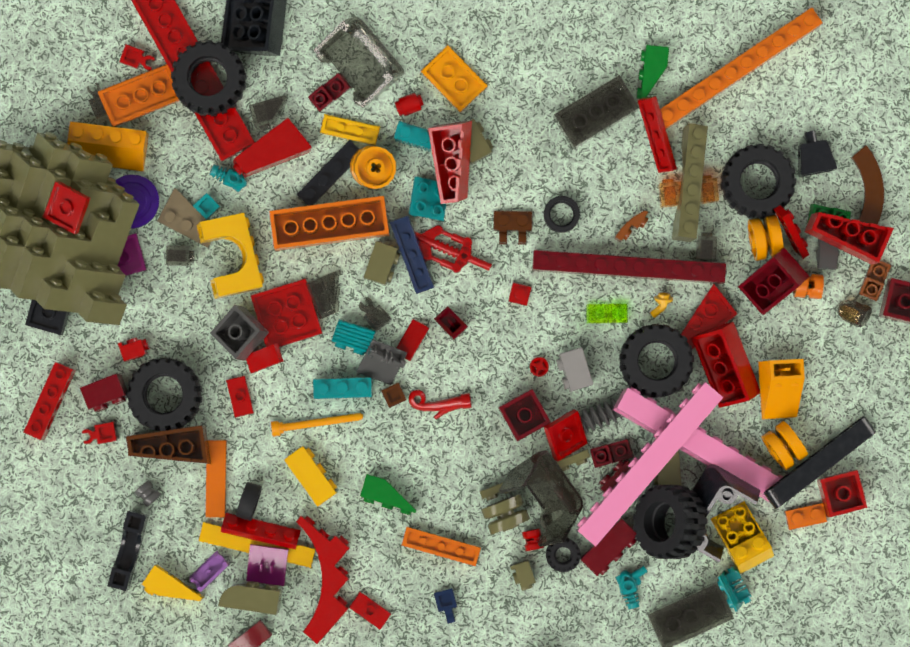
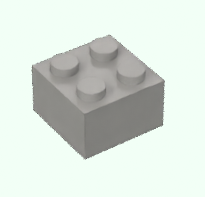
M582 348L558 355L559 359L556 360L559 371L563 370L565 376L562 378L564 389L572 392L593 385Z

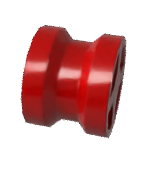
M542 357L533 359L529 367L530 372L538 377L545 375L549 370L547 360Z

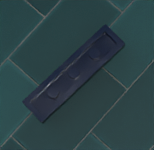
M409 215L391 221V228L416 294L434 288L433 280Z

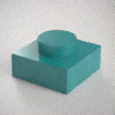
M207 193L193 205L206 220L220 208Z

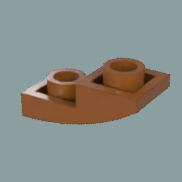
M643 211L631 218L620 229L614 239L619 242L623 239L627 240L632 232L629 229L630 227L638 230L639 227L643 228L649 219L646 217L648 212Z
M882 260L879 263L870 264L859 294L877 301L892 265Z

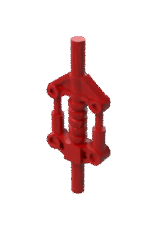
M440 225L422 234L415 232L426 261L433 260L438 262L441 266L452 270L454 273H459L468 262L488 271L492 266L491 263L471 255L472 240L468 237L465 238L455 233L451 234L444 231ZM443 234L450 237L451 240L462 244V248L459 250V248L444 244L445 242H440V240H435V238ZM431 247L435 250L438 249L439 252L443 251L444 254L448 253L447 255L449 256L453 255L452 257L454 258L457 257L455 263L432 256Z

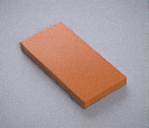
M167 64L98 91L99 98L112 127L119 126L180 101L173 90L171 70Z

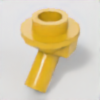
M660 292L654 296V300L659 305L650 312L651 315L656 318L673 301V297L665 292Z

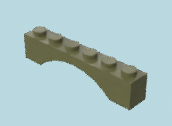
M689 123L683 128L681 143L683 160L682 182L679 202L673 221L672 240L692 242L697 239L708 126Z

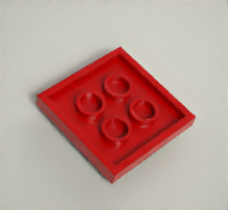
M306 279L251 295L257 319L269 331L268 335L264 338L266 347L278 343L279 347L323 334Z

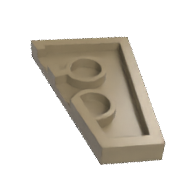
M174 188L157 222L201 244L196 225L207 220ZM211 242L202 243L207 248L211 244Z

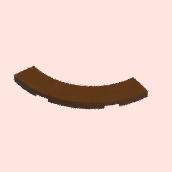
M866 145L851 157L860 172L864 184L863 209L858 220L865 223L878 224L883 211L884 184L879 165Z

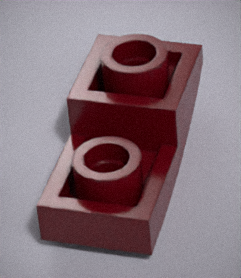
M337 73L326 84L321 85L308 96V98L317 110L321 112L352 87L341 73Z
M629 439L590 449L595 468L634 457Z
M259 620L247 628L243 634L232 640L228 647H258L270 638L272 633Z

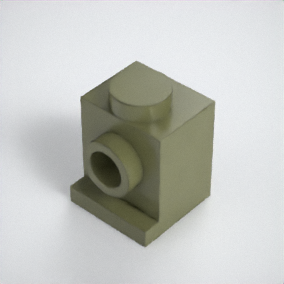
M528 560L510 566L511 570L515 569L516 571L512 574L515 583H520L522 591L533 587L532 584L536 582Z

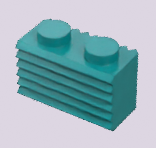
M401 121L398 122L394 135L395 142L398 141L399 143L402 142V144L406 143L410 147L413 145L417 149L431 151L430 137L427 129Z
M339 319L332 342L335 343V347L346 350V347L354 349L353 353L364 356L372 339H374L376 331Z

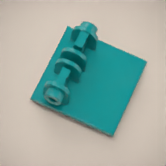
M414 177L409 215L444 221L446 204H441L437 181Z
M732 566L727 569L728 573L725 570L721 572L717 583L719 588L725 591L727 595L726 600L730 608H734L735 612H737L742 606L743 601L745 604L752 601L750 598L752 596L748 588L743 589L746 587V584L737 588L734 587L744 580L736 581L742 577L738 569Z

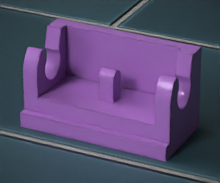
M216 551L189 577V580L202 592L230 563Z

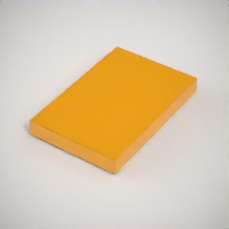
M449 45L421 70V73L460 113L488 87Z

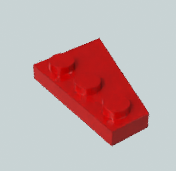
M715 284L712 285L681 332V335L688 339L687 342L691 345L692 349L695 346L691 337L716 326L723 325L738 314Z

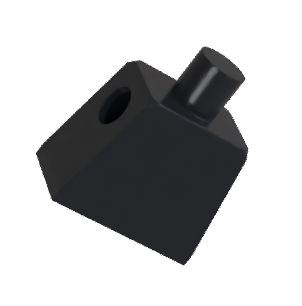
M816 131L804 133L806 143L798 146L799 177L835 171L837 165L828 141H817Z

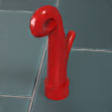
M414 390L410 393L408 399L410 405L417 410L439 411L434 416L435 419L453 410L472 408L470 393L425 403L426 396L424 392ZM415 396L421 397V401L419 403L415 401Z

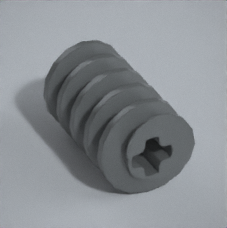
M611 399V405L606 401L603 402V408L600 404H596V410L590 406L589 413L582 409L580 418L586 433H588V427L595 431L596 424L603 428V422L609 426L610 419L617 423V417H620L622 420V416L612 410L616 404L614 399Z

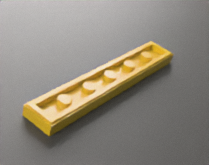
M203 522L199 537L200 542L249 553L250 544L288 549V563L312 567L315 548L297 544L296 550L222 533V526Z

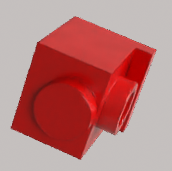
M136 337L127 340L126 345L122 342L118 343L124 362L148 355L147 350L150 349L146 338L138 340Z

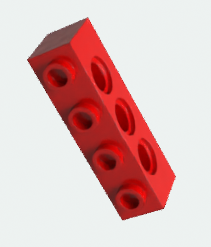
M58 362L54 363L23 433L39 440H45L76 370Z

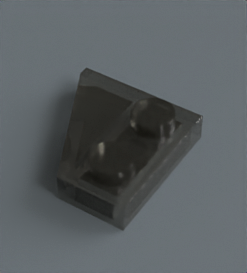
M340 269L306 283L319 319L339 312L338 297L340 295V287L338 286L339 276H341Z

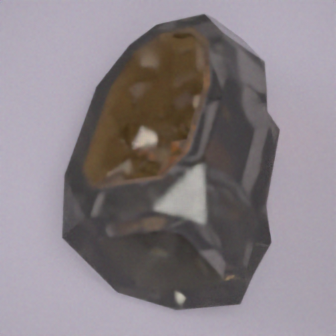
M844 300L838 304L837 311L844 321L861 328L868 322L872 308L857 301Z

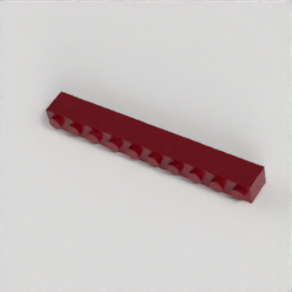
M534 250L532 271L724 284L726 263Z

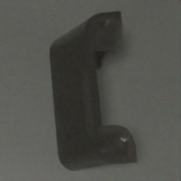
M358 17L343 20L314 49L317 58L322 63L332 62L354 88L353 100L362 108L369 105L405 73L397 60Z

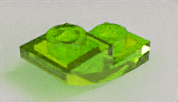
M587 304V324L628 323L627 304Z

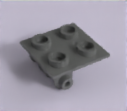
M372 339L356 372L391 385L400 367L404 368L406 364L404 359L407 352Z

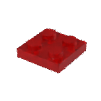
M57 181L52 189L43 218L73 234H78L91 198Z
M575 409L544 426L553 460L557 462L588 444L579 412Z

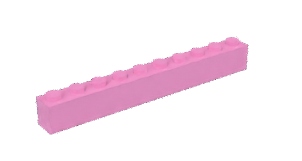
M706 382L702 383V385L698 383L691 391L693 395L690 399L685 398L679 405L681 409L678 413L675 414L673 412L668 417L666 427L664 429L660 427L653 435L655 437L654 441L651 444L647 442L641 449L642 455L638 459L634 457L628 464L630 469L626 473L622 472L616 478L617 484L613 488L609 487L602 496L605 498L600 503L596 502L590 509L592 513L587 518L584 516L578 522L577 526L579 528L577 531L594 546H597L723 399Z
M635 388L624 389L612 410L653 434L660 427L662 429L668 424L666 420L673 413L671 409L667 407L661 408L656 405L657 402L654 399L644 398L640 395L641 392ZM698 427L681 446V451L707 466L717 465L760 489L759 497L768 502L769 500L764 495V492L784 477L771 473L772 470L767 466L756 464V460L747 455L744 457L739 454V450L735 447H727L722 444L723 441L720 438L710 437L706 434L707 431L701 427Z

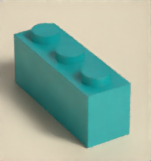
M372 378L313 379L314 399L371 398Z

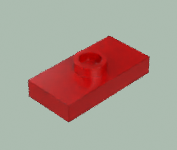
M242 376L226 380L235 418L253 414L254 411L246 377Z
M359 592L349 606L350 609L380 630L391 615L390 612L362 592Z

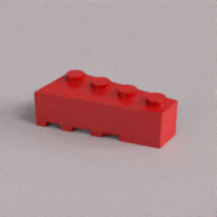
M472 121L441 124L428 128L441 204L455 203L468 198Z

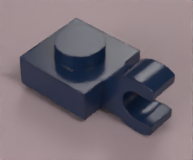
M453 589L434 593L438 612H445L448 624L455 622L452 608H456L457 604Z

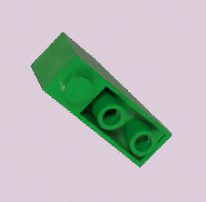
M646 45L645 50H641L640 61H644L643 69H639L638 80H642L641 88H637L636 99L646 98L667 68L669 47Z
M369 474L366 475L360 494L361 497H364V502L374 504L377 501L382 503L381 507L391 510L393 507L400 508V513L410 516L412 512L416 513V509L386 479Z

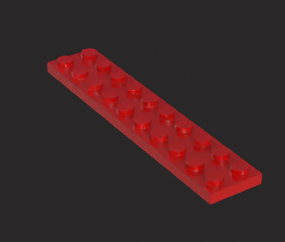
M131 0L169 69L173 72L174 68L172 66L174 61L177 62L179 53H184L187 46L190 45L192 47L196 45L195 42H198L176 1ZM209 61L198 65L191 75L192 86L201 95L212 96L224 88ZM235 107L233 109L229 108L225 114L219 113L217 116L212 117L211 115L201 116L199 113H195L222 162L255 143Z

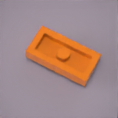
M823 503L785 511L789 530L827 522Z

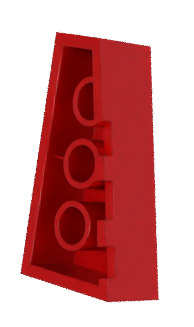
M817 212L811 214L804 232L869 264H876L880 262L894 228Z

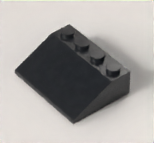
M226 0L221 43L226 47L229 46L237 53L280 56L287 0Z

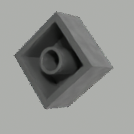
M234 305L210 332L235 359L243 361L247 359L269 333L245 307Z

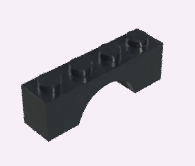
M132 510L127 511L122 540L116 561L111 570L108 587L123 591L130 589L149 515Z

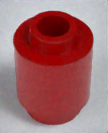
M415 92L398 98V101L394 102L399 116H407L421 111V106L424 105L421 96L416 95Z

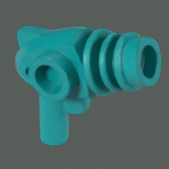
M213 164L209 175L213 178L216 176V179L219 178V182L223 179L224 185L233 188L237 192L247 186V181L243 174L239 175L235 169L229 168L227 170V167L223 169L221 166L219 169V165Z
M644 565L633 573L623 570L620 575L615 577L619 584L621 595H626L623 599L627 598L625 602H628L626 604L628 610L640 607V601H636L638 597H635L639 593L634 592L638 591L637 585L641 584L639 577L648 572Z

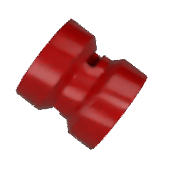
M540 528L522 532V536L526 541V551L544 548L543 541L540 539Z

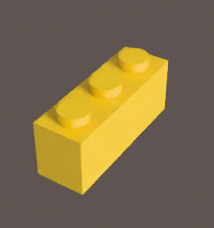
M302 446L285 458L284 461L318 507L337 493L335 489L338 487L332 479L328 480L325 477L324 473H326V470L321 463H315L313 460L315 455L309 447L305 449Z

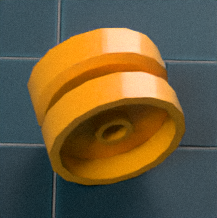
M365 146L357 150L352 156L350 172L358 184L372 189L382 188L393 180L396 173V162L393 155L386 149L378 146ZM372 163L375 165L374 170H371V168H372L371 164H372Z
M776 215L765 216L763 223L759 218L748 220L749 242L756 261L765 260L768 252L773 257L784 248L782 232Z
M782 421L775 426L776 434L768 431L761 436V439L775 461L787 471L794 466L792 456L801 461L808 456V452L792 428L785 421Z

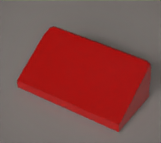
M414 319L396 347L407 352L405 359L408 361L412 360L430 329Z

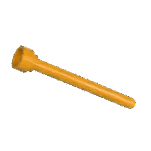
M354 413L285 424L279 421H272V435L275 437L281 436L284 431L359 421L363 419V414Z

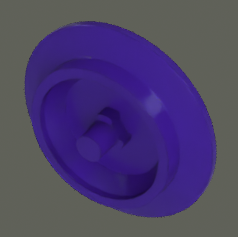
M125 175L116 179V183L125 188L124 191L132 195L133 199L139 203L131 229L148 224L154 218L159 208V194L156 187L151 181L140 175Z

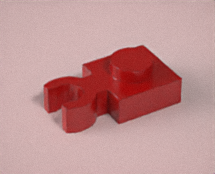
M125 44L119 62L135 69L142 65L144 69L151 71L152 67L147 66L146 63L149 60L155 61L156 59L150 55L144 57V50Z
M114 422L94 425L95 431L89 429L82 431V434H90V439L83 441L84 444H90L95 439H97V444L118 441Z

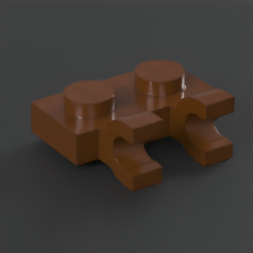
M494 211L493 231H499V245H507V231H518V245H526V232H532V211Z

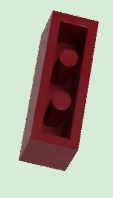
M620 518L597 546L593 545L580 560L596 576L599 574L604 575L610 568L608 565L613 560L615 562L623 556L622 551L636 543L635 535L637 534Z

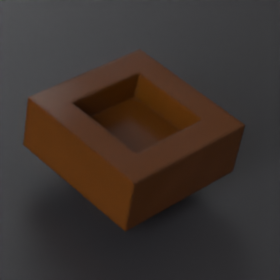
M399 383L381 391L389 408L407 400Z

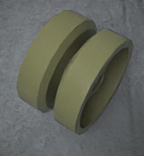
M521 494L481 509L485 519L497 516L496 520L487 525L491 535L513 529L530 519L527 510L522 509L514 512V509L522 506L524 503Z

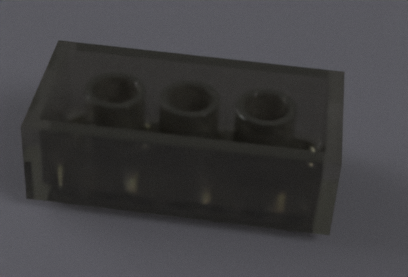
M619 75L554 114L553 119L572 150L637 112L639 106Z
M717 582L646 613L660 647H673L734 619Z

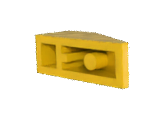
M157 564L154 565L141 584L145 587L144 591L152 596L156 594L158 596L201 601L204 596Z

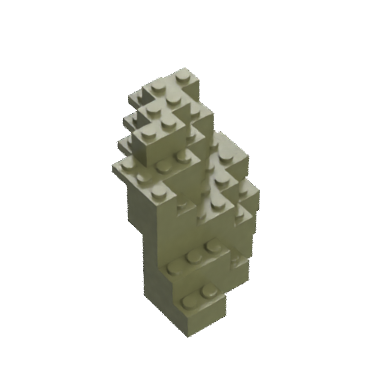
M46 132L45 134L37 133L34 144L30 145V147H25L16 142L7 144V142L0 140V288L10 289L18 298L36 300L44 309L78 313L86 322L120 325L127 304L121 299L119 292L126 275L117 265L139 203L133 199L132 195L125 192V188L119 186L115 179L109 177L113 164L103 154L96 153V155H92L84 151L82 146L77 143L65 144L56 138L57 135L51 132ZM57 181L91 198L78 234H73L43 218L52 189Z

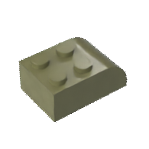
M248 581L246 584H236L223 592L218 606L277 615L280 610L283 589H278L279 585L267 584L265 587L259 586L260 583Z

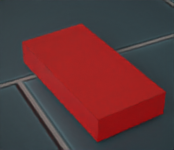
M278 343L252 352L246 359L251 374L284 362Z

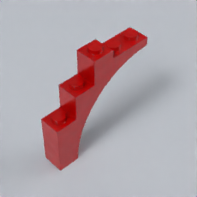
M300 516L296 522L311 539L318 554L322 572V588L319 603L311 621L303 630L311 640L318 644L349 609L346 606L348 602L341 596L337 598L334 595L349 579L347 576L349 572L341 565L339 567L335 565L350 549L348 546L350 542L342 535L340 537L335 535L330 541L328 539L330 535L324 529L318 530L313 526L315 522L309 516L305 518Z

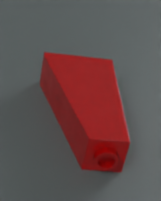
M286 118L236 156L233 160V168L239 175L243 174L246 178L308 154L312 147L290 119Z

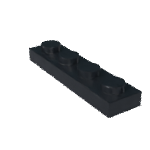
M349 140L297 193V196L308 206L314 205L350 168L352 156L359 148Z

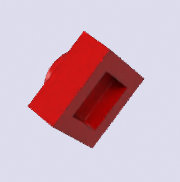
M513 283L508 302L527 306L531 287Z

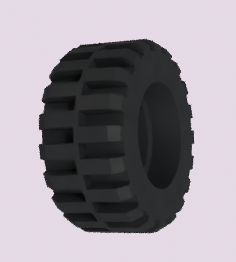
M206 40L205 43L201 41L195 42L196 45L192 47L190 45L187 46L184 53L180 52L177 56V62L174 61L172 66L174 70L171 72L173 90L181 103L193 113H199L201 116L211 115V117L217 116L219 113L225 114L229 108L233 109L236 106V102L243 97V90L246 89L244 66L238 55L229 46L226 47L221 42L214 43L212 40ZM208 61L219 63L227 74V82L224 88L212 96L199 94L194 90L191 83V75L195 68Z
M748 145L738 150L725 164L721 174L722 183L720 186L724 193V200L728 201V206L731 209L734 208L737 214L741 216L746 215L747 218L763 219L765 216L776 214L774 209L779 205L784 208L789 203L790 198L795 192V169L791 167L790 159H786L781 150L777 151L771 145ZM762 164L773 172L776 186L773 193L767 198L753 199L743 191L740 178L742 172L748 166Z
M665 324L646 325L636 330L627 338L619 355V368L624 381L628 383L630 388L632 387L640 391V395L651 398L665 397L679 391L690 379V374L694 368V356L692 355V347L687 342L688 339L681 335L677 329H673ZM648 344H664L673 353L674 367L670 374L662 379L647 377L639 367V354Z
M171 358L152 359L140 365V368L132 374L133 377L128 382L127 386H129V389L126 392V397L129 401L127 404L129 409L132 410L134 418H137L143 426L158 431L182 428L188 422H191L200 409V403H202V386H200V380L194 371L185 363ZM163 376L175 379L180 384L183 392L180 405L175 410L167 413L154 410L147 400L149 385L155 379Z
M664 484L649 488L645 492L646 494L640 497V503H637L635 507L636 513L633 514V520H635L633 530L636 531L637 535L635 537L640 542V547L646 550L648 555L658 559H681L694 554L698 550L697 546H701L703 542L702 538L707 532L705 525L708 524V520L705 518L706 509L702 507L703 502L700 497H697V493L686 486ZM671 507L675 514V528L669 537L665 529V516Z

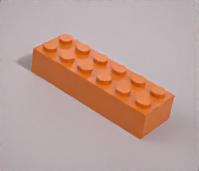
M384 196L269 211L275 251L390 236Z

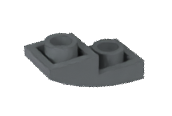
M818 239V249L816 250L817 268L836 270L838 262V248Z

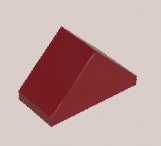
M448 306L434 318L453 341L468 328Z

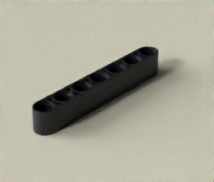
M865 416L861 417L768 488L764 495L774 509L779 508L873 436L876 430Z

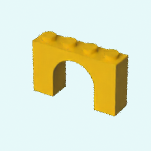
M244 213L202 221L196 225L201 244L225 239L234 242L242 253V265L238 272L216 277L210 281L215 299L250 292L263 287L264 278L262 273H259L257 266L259 265V258L257 254H254V239L252 235L250 236L248 230L250 228L249 219L245 217Z

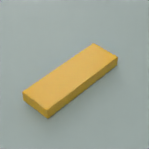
M324 114L320 133L376 146L380 127Z

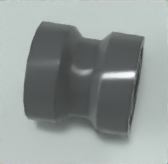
M149 480L134 492L137 497L143 499L146 507L150 506L161 496L158 490L152 489L153 484Z

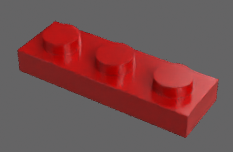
M779 205L774 211L794 251L804 259L809 256L806 249L808 244L803 237H800L801 230L796 223H793L794 216L789 209L785 210Z

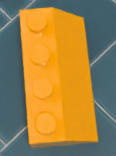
M70 121L67 144L77 143L82 146L84 151L92 155L100 153L107 156V160L113 164L112 168L144 172L149 134L142 130Z

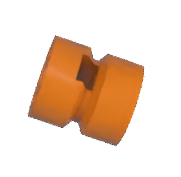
M811 274L808 279L793 291V297L805 298L808 295L812 299H821L824 276Z

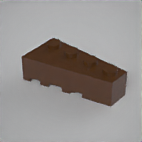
M203 425L126 436L128 456L211 464L206 426Z

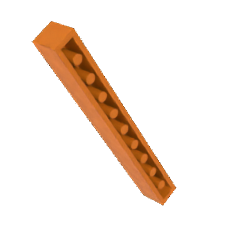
M810 8L662 107L660 111L665 129L667 130L819 28L823 22L814 9Z

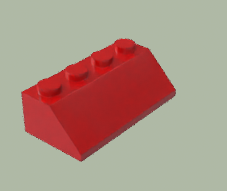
M734 322L716 326L691 337L710 386L723 397L718 403L719 408L750 401L760 394V388Z

